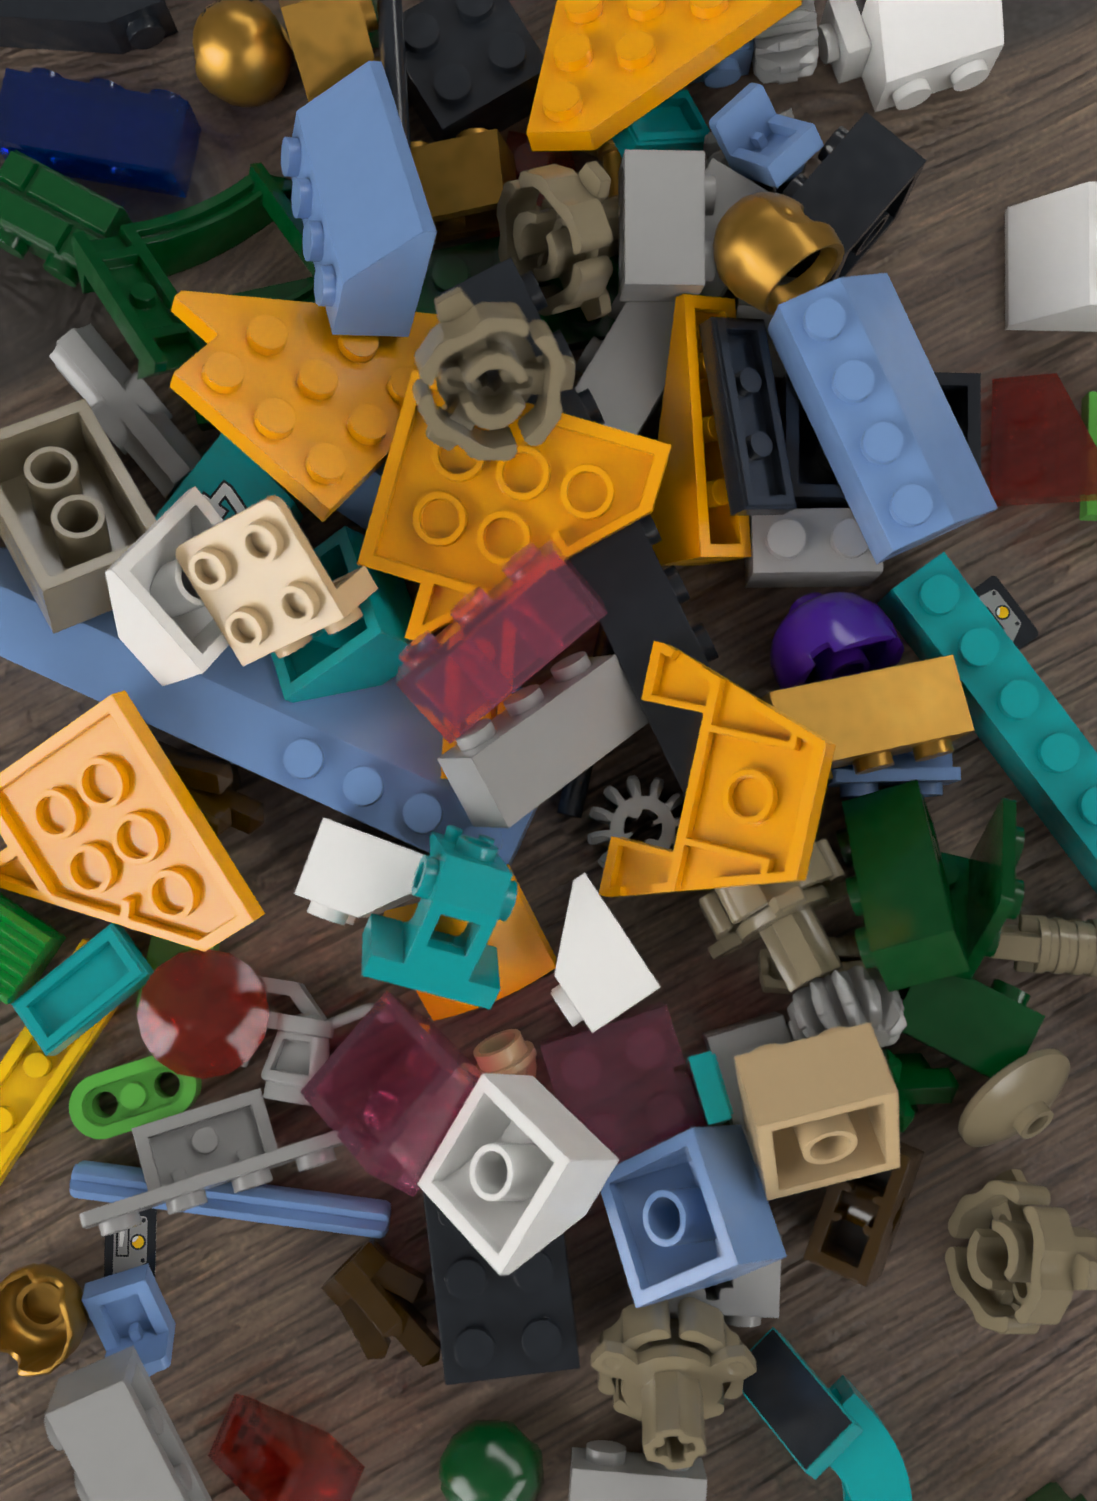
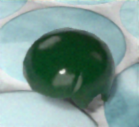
M475 1420L451 1437L440 1458L439 1479L441 1481V1490L447 1501H535L544 1484L543 1456L540 1447L531 1442L510 1421Z

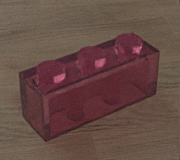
M551 539L540 549L534 543H530L519 550L502 567V571L506 574L502 581L487 593L481 587L471 591L450 611V615L454 618L450 625L435 637L429 630L425 631L414 639L398 656L403 664L398 668L396 685L449 744L466 732L608 613L601 597Z

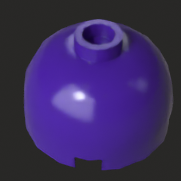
M814 592L799 598L789 608V614L780 623L773 636L770 647V664L775 679L782 690L894 667L899 663L905 648L891 621L875 603L854 593L833 592L822 595L819 592Z

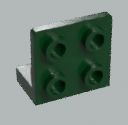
M1006 798L1000 800L970 858L941 852L970 969L969 972L953 975L955 977L972 979L984 957L992 958L995 955L1005 921L1007 919L1015 920L1021 910L1025 885L1023 880L1016 878V865L1023 851L1025 830L1023 827L1016 826V801Z

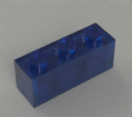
M6 68L0 92V153L5 160L11 151L18 150L67 177L187 198L202 130L188 100H184L178 94L164 89H153L149 93L126 90L115 82L101 78L91 79L89 83L65 79L60 74L45 68H32L29 72Z

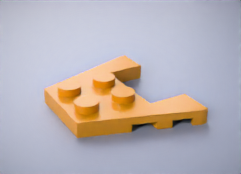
M654 641L641 700L700 712L703 714L674 850L624 837L611 836L599 895L605 897H625L806 881L836 744L678 648Z

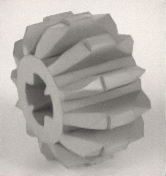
M802 0V5L753 38L754 51L751 59L753 72L763 84L778 82L780 85L797 82L798 78L813 75L819 56V34L814 0Z
M636 775L629 776L626 780L629 799L626 801L614 787L608 786L604 789L603 795L605 799L616 809L614 813L601 807H592L589 817L591 819L609 825V830L594 831L588 834L587 839L590 845L609 842L611 836L629 839L633 833L624 834L625 820L636 821L641 813H644L655 820L650 824V827L658 826L659 830L657 840L647 839L644 843L669 849V847L674 848L676 841L675 830L678 829L681 816L674 818L671 811L684 802L685 795L678 791L664 804L658 800L664 788V780L655 777L649 787L648 796H641L640 781ZM607 852L598 859V864L602 868L605 866Z
M856 965L848 971L838 972L834 970L829 976L815 978L811 981V986L798 989L793 994V1001L787 1007L791 1020L789 1027L794 1041L817 1036L829 1028H849L870 1022L880 1048L894 1044L900 1038L899 1034L907 1026L903 1014L905 1008L897 990L888 991L878 968L865 969L863 966Z

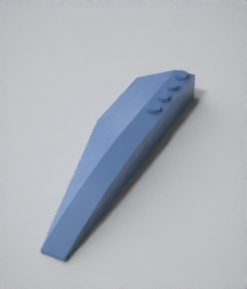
M0 547L1 657L99 702L111 694L125 690L145 723L429 853L431 832L445 834L447 825L461 828L463 830L462 835L478 838L479 834L489 836L495 839L493 845L498 848V855L505 864H509L511 867L538 806L510 828L473 827L449 780L440 779L441 765L437 758L442 753L446 671L445 652L427 645L430 653L381 686L292 703L284 699L271 653L242 666L232 648L228 645L204 673L162 686L119 639L113 610L53 634L9 550ZM512 683V694L522 689V687Z

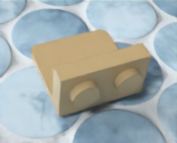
M269 496L188 539L176 549L178 563L242 666L272 652H275L278 658H283L309 643L313 639L310 634L325 628L328 635L346 628L363 616L359 605L378 589L365 565L331 581L286 503L277 496Z

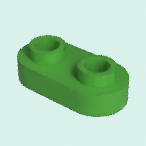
M165 1051L90 1075L80 1081L71 1094L69 1101L71 1120L82 1134L93 1139H108L132 1131L131 1128L190 1109L197 1101L201 1092V1074L195 1062L185 1054ZM165 1072H171L179 1079L180 1086L175 1095L166 1094L160 1086V1079ZM103 1092H110L117 1099L118 1107L113 1115L104 1113L100 1108L99 1099Z

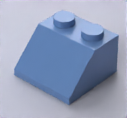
M742 1125L692 1127L617 1164L600 1191L636 1308L649 1306L736 1279L787 1257Z

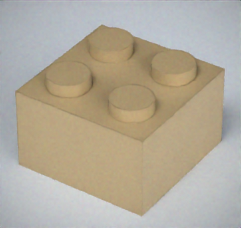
M870 1022L849 1028L833 1027L821 1032L817 1036L781 1045L775 1043L765 1044L757 1047L752 1052L734 1056L745 1132L767 1201L900 1167L898 1091Z

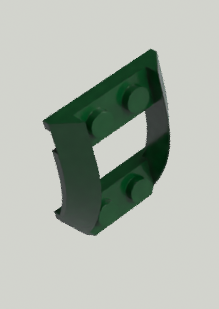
M262 162L250 164L249 174L217 195L168 215L120 225L118 236L89 240L84 231L72 233L71 244L83 294L96 292L139 360L137 380L175 372L208 344L171 312L175 295L178 292L168 279V276L196 267L227 252L264 229L273 221L312 276H315L314 263L306 261L303 254V221L301 218H295L292 212V179L270 175ZM314 281L283 300L316 303Z

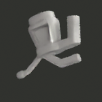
M259 976L256 991L290 996L301 1014L294 1016L245 1008L223 1059L246 1068L264 1027L277 1029L278 1032L261 1073V1078L266 1081L263 1098L319 1107L322 1091L328 1089L330 1085L329 1038H333L334 1030L368 1015L376 1016L377 1019L382 1020L390 1019L394 1014V1007L385 1002H379L378 1004L366 1003L327 1019L303 983Z

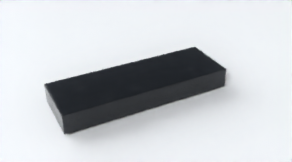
M710 317L698 326L731 516L786 514L797 509L764 319Z

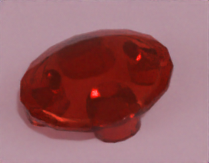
M198 949L180 951L158 966L142 988L137 1011L141 1038L156 1061L176 1074L200 1079L229 1074L249 1061L265 1038L270 1015L267 1001V986L249 965L231 953L208 949L205 952Z

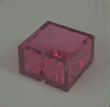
M386 991L300 1092L327 1125L339 1132L337 1137L367 1173L414 1197L420 1190L417 1183L482 1073L430 1019Z
M662 1001L621 1014L593 1033L588 1026H584L541 1040L540 1048L556 1099L619 1159L618 1163L630 1159L692 1127H706L690 1076L684 1069L675 1072L673 1070V1067L685 1064L667 1005Z

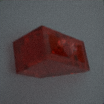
M240 1394L234 1395L208 1454L211 1460L250 1501H351L365 1468L361 1462L328 1432Z

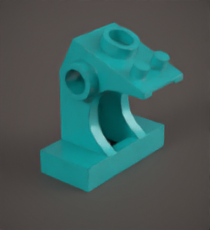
M447 825L445 834L431 832L430 856L424 855L417 866L412 884V895L421 899L413 917L408 922H403L371 913L362 933V976L491 1010L500 992L497 947L486 944L497 921H506L511 915L517 897L518 886L516 881L511 880L513 876L512 871L498 855V848L493 845L495 839L479 834L478 838L462 835L463 830L461 828ZM441 914L468 922L463 933L459 936L439 932L434 929Z

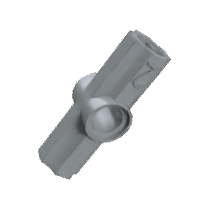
M91 323L85 327L71 329L57 340L56 347L49 357L73 389L86 399L104 432L124 455L130 454L163 496L169 500L203 456L172 423L170 419L173 415L143 379L137 380L138 373L134 372L132 374Z

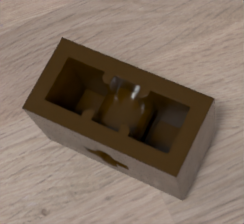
M899 1141V1168L829 1185L803 1259L865 1287L878 1279L883 1273L925 1152Z

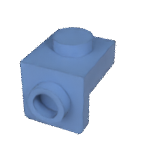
M753 82L749 83L709 121V127L730 168L745 178L775 188L794 179L801 173L805 163L824 146L815 124L776 114L763 85Z
M147 1263L85 1283L82 1302L106 1350L105 1358L134 1346L149 1377L158 1371L167 1369L171 1364L176 1323L149 1264Z

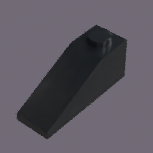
M0 0V47L125 54L135 49L146 50L160 44L165 37L178 33L165 0Z

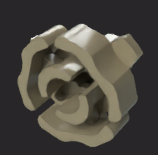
M597 161L586 163L578 174L573 169L558 164L525 170L520 173L519 179L506 182L503 185L496 214L500 230L498 246L500 262L511 257L520 275L531 270L538 284L559 278L564 289H560L555 284L540 287L548 304V307L538 311L543 316L581 307L587 321H591L612 312L606 285L613 271L609 257L618 255V195L608 197L611 178ZM540 192L545 197L541 208L536 205Z
M460 286L434 299L440 323L430 330L415 352L414 360L420 379L416 380L412 388L418 410L427 424L425 432L427 438L449 451L458 445L465 450L469 457L477 460H511L518 451L511 429L507 426L519 417L530 395L535 394L538 395L537 402L527 414L518 420L517 424L524 440L529 445H541L561 418L563 409L560 402V392L573 388L575 378L574 359L560 353L556 340L544 321L533 320L528 324L521 308L516 303L482 302L474 305L470 297ZM529 332L535 344L542 350V356H535L532 346L526 338ZM435 379L438 392L445 402L442 407L434 403L429 385L434 383ZM476 424L478 427L488 429L489 431L479 430L474 426Z
M826 839L818 842L814 841L806 881L717 888L715 891L699 899V907L715 939L719 940L708 947L713 959L724 958L752 941L762 938L790 993L811 986V981L815 978H824L831 975L834 970L838 971L843 968L815 911L837 904L849 896L846 881L839 883L842 881L845 873Z
M1009 1169L995 1177L994 1180L987 1182L979 1192L965 1194L959 1200L948 1222V1230L951 1236L969 1239L968 1247L953 1246L949 1247L946 1251L945 1262L952 1288L956 1295L964 1299L969 1305L977 1323L999 1334H1036L1040 1325H1056L1061 1321L1072 1300L1074 1290H1097V1234L1084 1227H1072L1069 1214L1064 1208L1034 1206H1049L1051 1200L1050 1192L1045 1186L1028 1183L1019 1169ZM992 1220V1229H989L990 1222Z
M686 1297L680 1300L678 1303V1318L670 1319L668 1300L636 1308L635 1304L627 1306L622 1310L618 1321L613 1326L603 1330L600 1335L599 1346L591 1354V1367L598 1371L599 1391L606 1395H613V1408L617 1412L642 1421L643 1451L647 1461L658 1462L669 1470L692 1467L694 1461L699 1456L706 1454L704 1420L721 1415L724 1412V1398L735 1399L740 1397L743 1393L744 1379L757 1372L755 1358L750 1350L741 1343L739 1335L731 1331L726 1325L723 1313L718 1308L693 1297ZM652 1341V1346L648 1345L647 1342Z

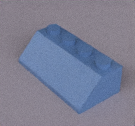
M368 61L296 111L292 137H284L282 141L281 169L284 177H291L292 179L291 202L293 216L301 218L303 221L302 243L304 258L306 261L314 263L316 270L314 276L315 301L317 306H325L332 335L409 337L437 231L383 64L380 61Z
M887 273L840 277L778 305L767 331L876 565L998 509Z

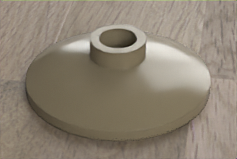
M1048 1048L1029 1053L1003 1068L978 1090L965 1107L958 1124L960 1137L969 1146L983 1147L1002 1142L1017 1134L1023 1139H1029L1039 1134L1050 1124L1054 1117L1050 1107L1058 1098L1069 1076L1070 1062L1060 1050Z

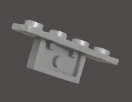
M261 1088L131 1128L148 1191L80 1213L79 1217L82 1228L89 1229L99 1225L101 1237L109 1236L141 1225L139 1212L165 1203L168 1214L172 1215L207 1203L208 1199L205 1190L229 1182L232 1183L234 1193H239L273 1181L270 1169L296 1161L299 1172L337 1160L334 1148L342 1146L347 1142L344 1128L278 1149Z

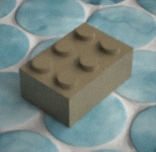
M84 398L0 429V536L53 634L113 610L105 571L156 522V519Z

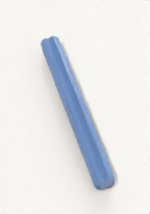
M87 1160L75 1164L69 1186L70 1195L74 1198L109 1203L148 1191L142 1168ZM231 1182L205 1190L208 1199L207 1203L182 1211L191 1214L379 1239L387 1234L391 1218V1204L387 1200L268 1184L234 1193ZM166 1203L153 1207L154 1209L167 1210Z

